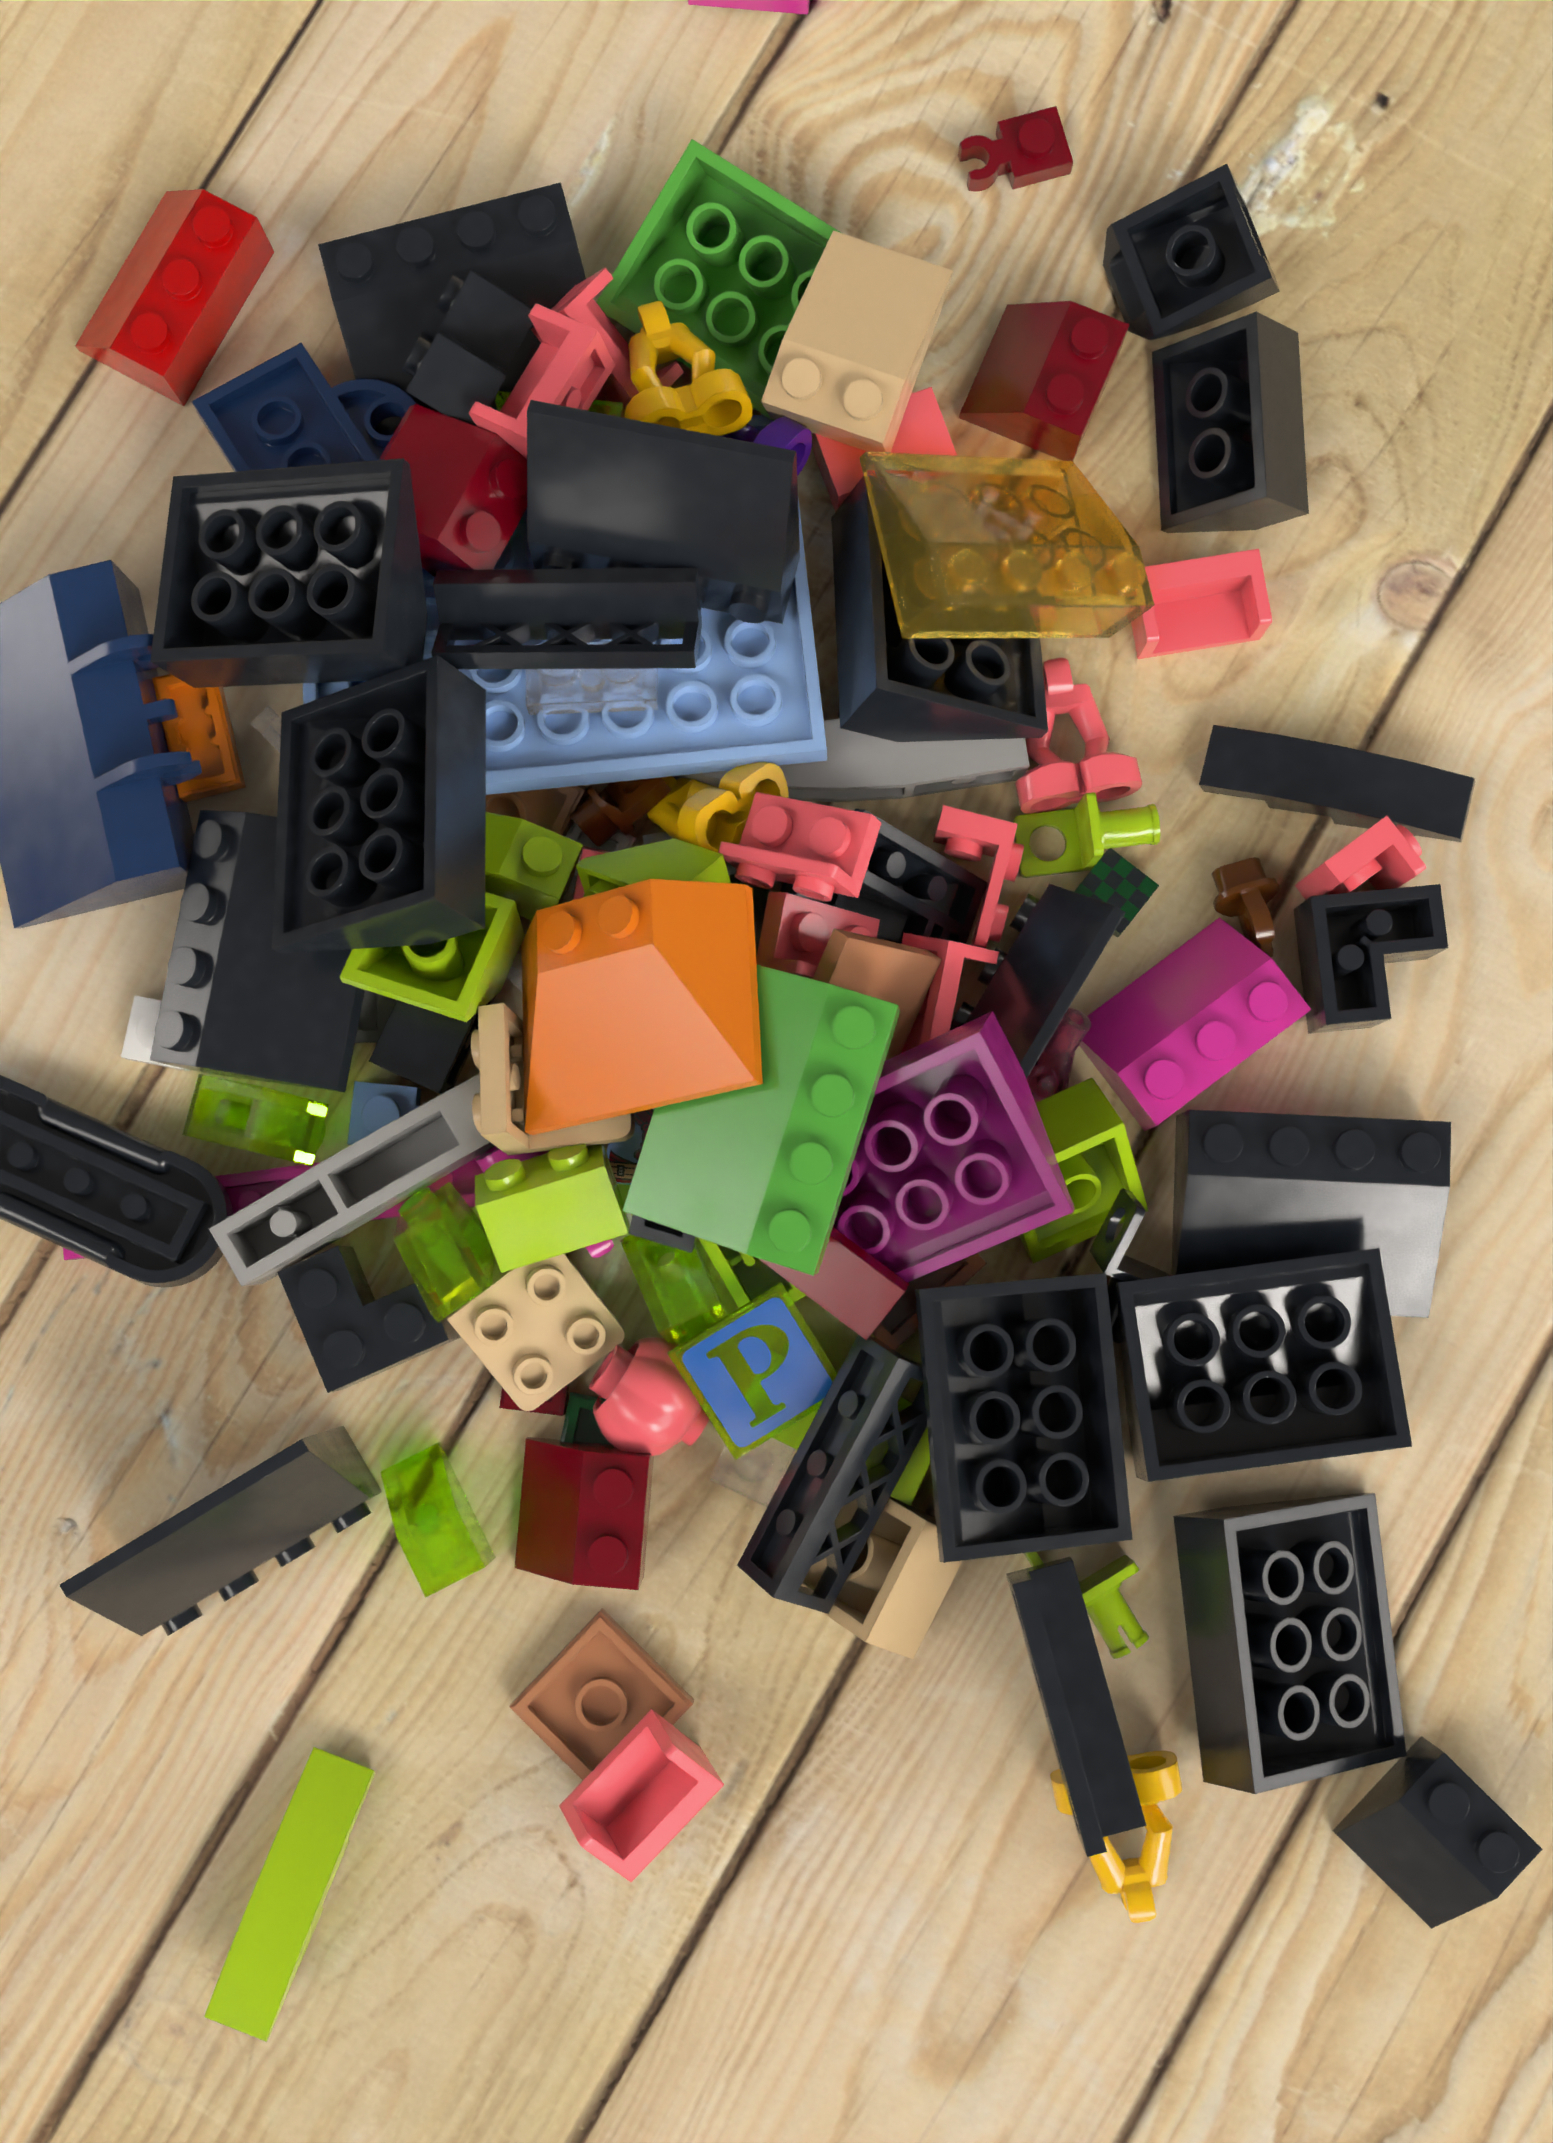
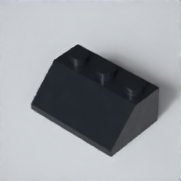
M1256 311L1153 351L1152 366L1161 531L1166 533L1258 530L1309 514L1298 332Z
M1052 884L1048 885L1040 900L1028 894L1009 925L1020 933L1008 953L997 947L994 951L999 952L997 965L986 963L977 978L987 988L975 1007L965 1001L962 1003L951 1022L950 1031L993 1011L1027 1079L1126 912L1114 905Z

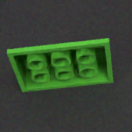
M691 139L612 275L613 279L605 286L596 303L607 317L637 334L640 333V329L643 327L638 317V306L662 301L670 324L684 323L695 336L715 352V370L731 369L738 373L750 397L752 409L774 421L768 415L761 400L782 339L833 230L840 231ZM681 357L675 359L692 370V365Z
M757 965L763 1084L655 1108L622 1211L732 1250L814 1276L819 1273L900 1015V1009L897 1004L862 993Z

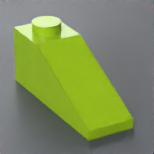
M486 812L485 892L514 900L519 915L533 920L536 910L563 902L575 874L576 864H578L583 844L521 818Z

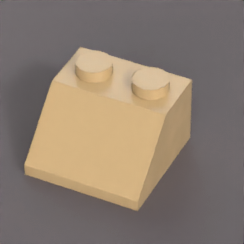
M890 1496L829 1614H823L866 1643L914 1659L962 1561L940 1562L936 1519ZM857 1499L841 1508L835 1520L836 1529L851 1521L858 1508ZM826 1558L810 1567L801 1586L815 1589L827 1567Z

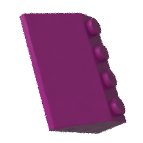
M993 1011L884 1062L833 1227L906 1282H910L1073 1213L1075 1209L1024 1071Z

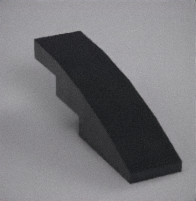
M1213 725L1199 785L1203 792L1264 800L1268 807L1273 809L1329 816L1334 824L1369 829L1385 816H1388L1394 825L1400 824L1404 826L1414 836L1462 842L1475 786V778L1353 748L1272 733Z

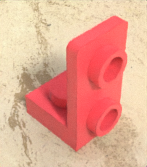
M943 805L933 842L945 845L944 852L958 859L981 861L982 855L993 857L971 943L972 946L986 948L988 940L1000 942L1009 906L998 903L1003 880L1015 882L1021 863L1024 845L1013 842L1018 824Z

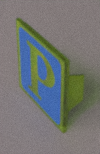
M781 1282L667 1352L735 1460L819 1409L837 1375L836 1370Z

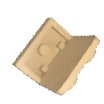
M504 1003L478 1006L479 1029L472 1032L471 1052L474 1063L480 1073V1093H476L473 1097L472 1114L476 1129L481 1133L482 1137L509 1156L550 1151L553 1148L580 1144L591 1146L623 1142L633 1136L635 1131L634 1113L536 1135L525 1133L523 1020Z
M566 1253L503 1273L500 1272L495 1258L482 1268L477 1264L471 1265L450 1281L447 1286L449 1293L442 1297L446 1318L516 1405L524 1411H532L539 1407L624 1340V1330L621 1324L569 1260Z

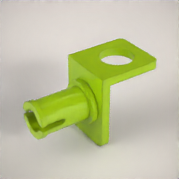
M1095 792L1085 793L1075 809L1018 815L1013 820V823L1018 824L1014 837L1015 843L1024 845L1019 866V874L1023 878L1090 871L1103 856L1104 849L1144 844L1157 845L1160 842V820L1155 804H1150L1146 807L1100 812ZM1044 826L1053 827L1063 835L1065 850L1058 859L1043 861L1032 853L1029 845L1030 836L1037 828Z
M1037 1552L1024 1553L1032 1567L1044 1564ZM1127 1555L1116 1559L1079 1582L1087 1613L1109 1648V1653L1113 1659L1121 1658L1131 1653L1118 1632L1119 1626L1122 1627L1131 1644H1134L1136 1649L1149 1639L1147 1632L1142 1629L1119 1591L1122 1582L1139 1571L1136 1563Z

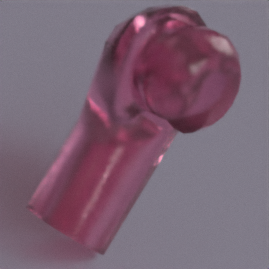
M1068 1008L1028 1075L1027 1082L1035 1100H1043L1069 1087L1075 1051L1091 1027L1090 1019L1083 1012L1074 1008Z

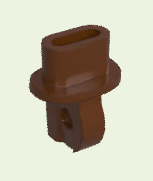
M661 777L610 782L600 793L590 785L585 789L590 798L574 810L570 817L599 848L619 830L625 836L632 833L635 829L633 822L649 812L672 789Z
M1257 857L1248 858L1215 869L1212 872V877L1219 893L1213 901L1215 911L1224 916L1238 917L1244 937L1267 955L1273 957L1272 941L1275 937V930L1266 904L1279 891L1280 886L1275 878L1266 877L1261 861Z

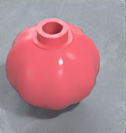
M648 1337L638 1339L628 1351L616 1345L605 1357L593 1376L589 1389L599 1395L593 1406V1412L601 1433L611 1445L621 1451L649 1453L652 1456H657L669 1450L680 1441L691 1446L701 1435L710 1419L711 1413L702 1408L704 1395L683 1363L682 1357L687 1351L683 1346L670 1339Z

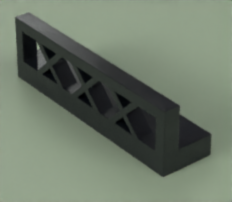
M698 568L437 570L433 587L440 625L431 656H440L456 669L696 668L702 629ZM595 639L612 640L606 644L600 645L587 644ZM658 639H683L682 644H653ZM456 640H483L475 645H454ZM529 640H548L540 645H522Z
M859 1334L857 1335L737 1564L743 1572L771 1597L829 1614L927 1428L923 1384L912 1405L901 1411H898L897 1405L910 1377L923 1382L922 1364L905 1358L875 1337L869 1336L865 1340ZM887 1440L889 1449L882 1462L867 1471L866 1461L873 1447ZM857 1499L858 1508L851 1521L836 1529L835 1520L841 1508ZM826 1558L827 1567L815 1589L801 1586L810 1567Z
M1066 1557L1007 1573L1006 1575L1078 1837L1086 1856L1090 1857L1107 1852L1103 1837L1147 1825L1072 1558Z

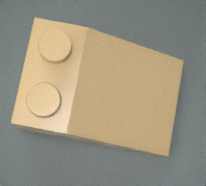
M833 230L782 339L761 402L770 418L776 420L783 416L788 417L809 428L812 433L889 458L954 274L953 270Z

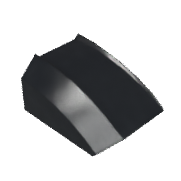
M1228 164L1112 223L1107 228L1103 259L1104 270L1125 323L1130 324L1128 332L1145 339L1154 340L1198 327L1280 292L1248 207Z

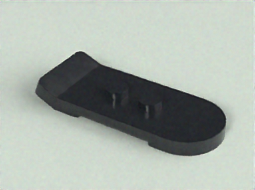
M0 1075V1219L135 1281L153 1287H176L190 1283L206 1274L217 1264L223 1253L209 1229L233 1215V1208L227 1191L212 1173L184 1156L167 1151Z

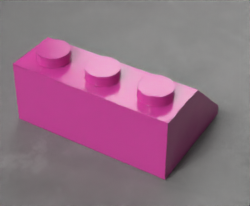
M1219 917L1070 1028L1068 1032L1142 1129L1146 1131L1159 1125L1312 1009L1269 955Z

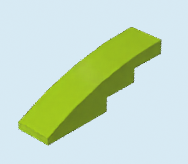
M313 1747L228 1952L204 2015L205 2018L265 2042L268 2041L322 1914V1905L349 1844V1835L374 1779V1770Z

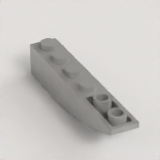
M838 713L839 719L824 721L827 761L780 765L787 781L788 798L801 801L849 802L901 799L1017 781L1027 772L1029 759L1025 738L894 742L841 729L840 713ZM728 771L673 777L676 780L679 778L695 779L699 782L719 787L721 778Z
M480 1074L383 1126L211 1227L209 1230L240 1285L251 1286L266 1283L276 1277L278 1271L303 1261L495 1147V1145L481 1136L473 1120L472 1100L476 1093H480Z

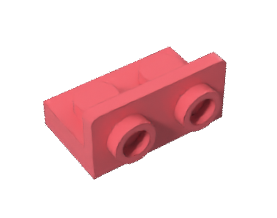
M756 792L739 845L721 842L718 853L723 854L724 860L737 869L735 877L738 880L752 886L773 889L775 881L794 884L792 889L795 892L820 901H831L833 893L858 898L881 822L869 813Z
M1385 816L1294 886L1305 900L1311 896L1325 895L1326 893L1328 895L1349 893L1367 879L1376 890L1393 889L1402 886L1426 869V865L1419 857L1422 854V850L1413 834L1400 824L1394 825L1389 817Z
M769 892L756 964L813 979L834 928L877 938L880 919L785 892Z

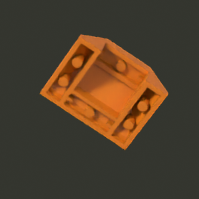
M647 879L536 910L521 945L525 1133L530 1135L541 1134L763 1084L753 888L746 884Z

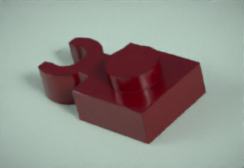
M1057 106L998 121L996 128L997 140L992 141L988 137L975 135L964 139L959 144L958 158L960 162L977 158L986 165L982 169L968 172L967 187L968 191L973 192L986 190L994 184L997 176L1008 174L1012 190L1069 175L1073 166L1072 155Z

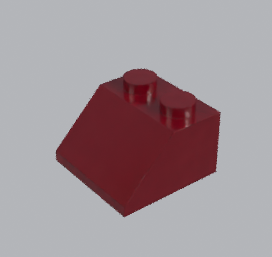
M1073 301L1007 304L961 409L959 418L1072 464L1117 361L1130 324Z
M417 404L409 406L379 460L404 458L410 464L422 568L434 577L437 570L494 569L527 509V459L496 433Z
M527 1437L525 1441L515 1568L571 1585L639 1590L645 1570L654 1456L649 1453L621 1451L611 1444L577 1441L570 1443L557 1439Z

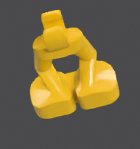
M662 301L638 306V317L643 327L640 329V333L631 337L628 350L631 380L639 393L633 396L627 404L624 417L716 436L729 434L745 427L751 420L753 407L740 375L731 369L715 370V352L695 336L684 323L670 324ZM680 357L692 365V384L676 389L662 386L655 372L657 364L666 363Z
M756 762L731 769L721 778L719 787L699 782L695 779L679 778L676 780L673 776L661 777L672 790L647 812V815L652 822L658 824L672 839L676 838L718 852L721 842L739 845L755 793L759 792L788 798L787 781L780 766L768 762Z
M1151 1751L1127 1756L1147 1825L1144 1826L1147 1833L1140 1857L1121 1860L1108 1836L1103 1837L1107 1852L1089 1857L1100 1881L1101 1888L1108 1894L1121 1893L1122 1903L1128 1912L1131 1922L1134 1923L1150 1921L1156 1917L1151 1888L1165 1884L1168 1878L1167 1872L1173 1826L1157 1803L1174 1798L1182 1792L1177 1756L1171 1751ZM1059 1768L1050 1774L1056 1807L1061 1813L1072 1815Z

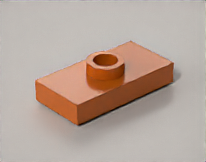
M171 674L152 678L157 701L173 699L176 705L178 717L162 722L169 752H190L192 761L199 760L201 765V774L193 779L176 784L179 798L184 802H189L246 788L223 687L193 688Z

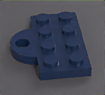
M302 343L293 346L192 401L198 416L234 472L377 461L393 436L382 435L376 432L377 425L388 417L403 418L409 406L416 404L405 391L393 384L380 380L357 379L330 387Z

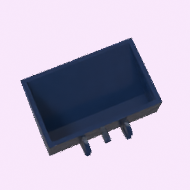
M112 560L49 574L0 603V865L14 929L25 928L178 891L185 887L194 833L187 802L179 798L176 784L188 781L201 774V765L199 760L192 761L190 752H169L162 722L178 717L175 701L173 699L157 701L152 678L159 677L157 672L158 666L150 662L154 634H149L139 589Z

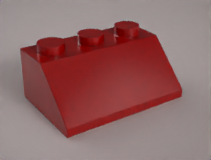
M204 189L166 191L75 347L87 356L185 406L274 254V250L258 218Z

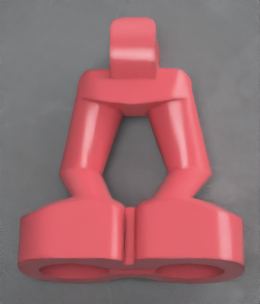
M1066 658L1045 661L1043 664L1048 732L1042 738H1026L1025 740L1028 758L1040 765L1030 769L1015 782L1021 812L1032 814L1059 810L1071 804L1079 803L1085 793L1095 792L1097 803L1117 800L1138 791L1142 786V779L1137 758L1122 753L1107 752L1110 738L1090 687L1087 684L1073 685L1069 661ZM1069 713L1085 742V756L1079 763L1074 764L1071 761L1062 760L1049 749L1055 715Z

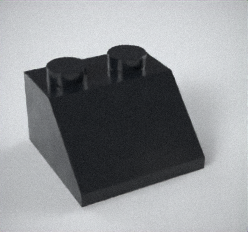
M1421 1736L1406 1752L1407 1756L1401 1757L1332 1831L1432 1929L1497 1899L1543 1849L1446 1753Z

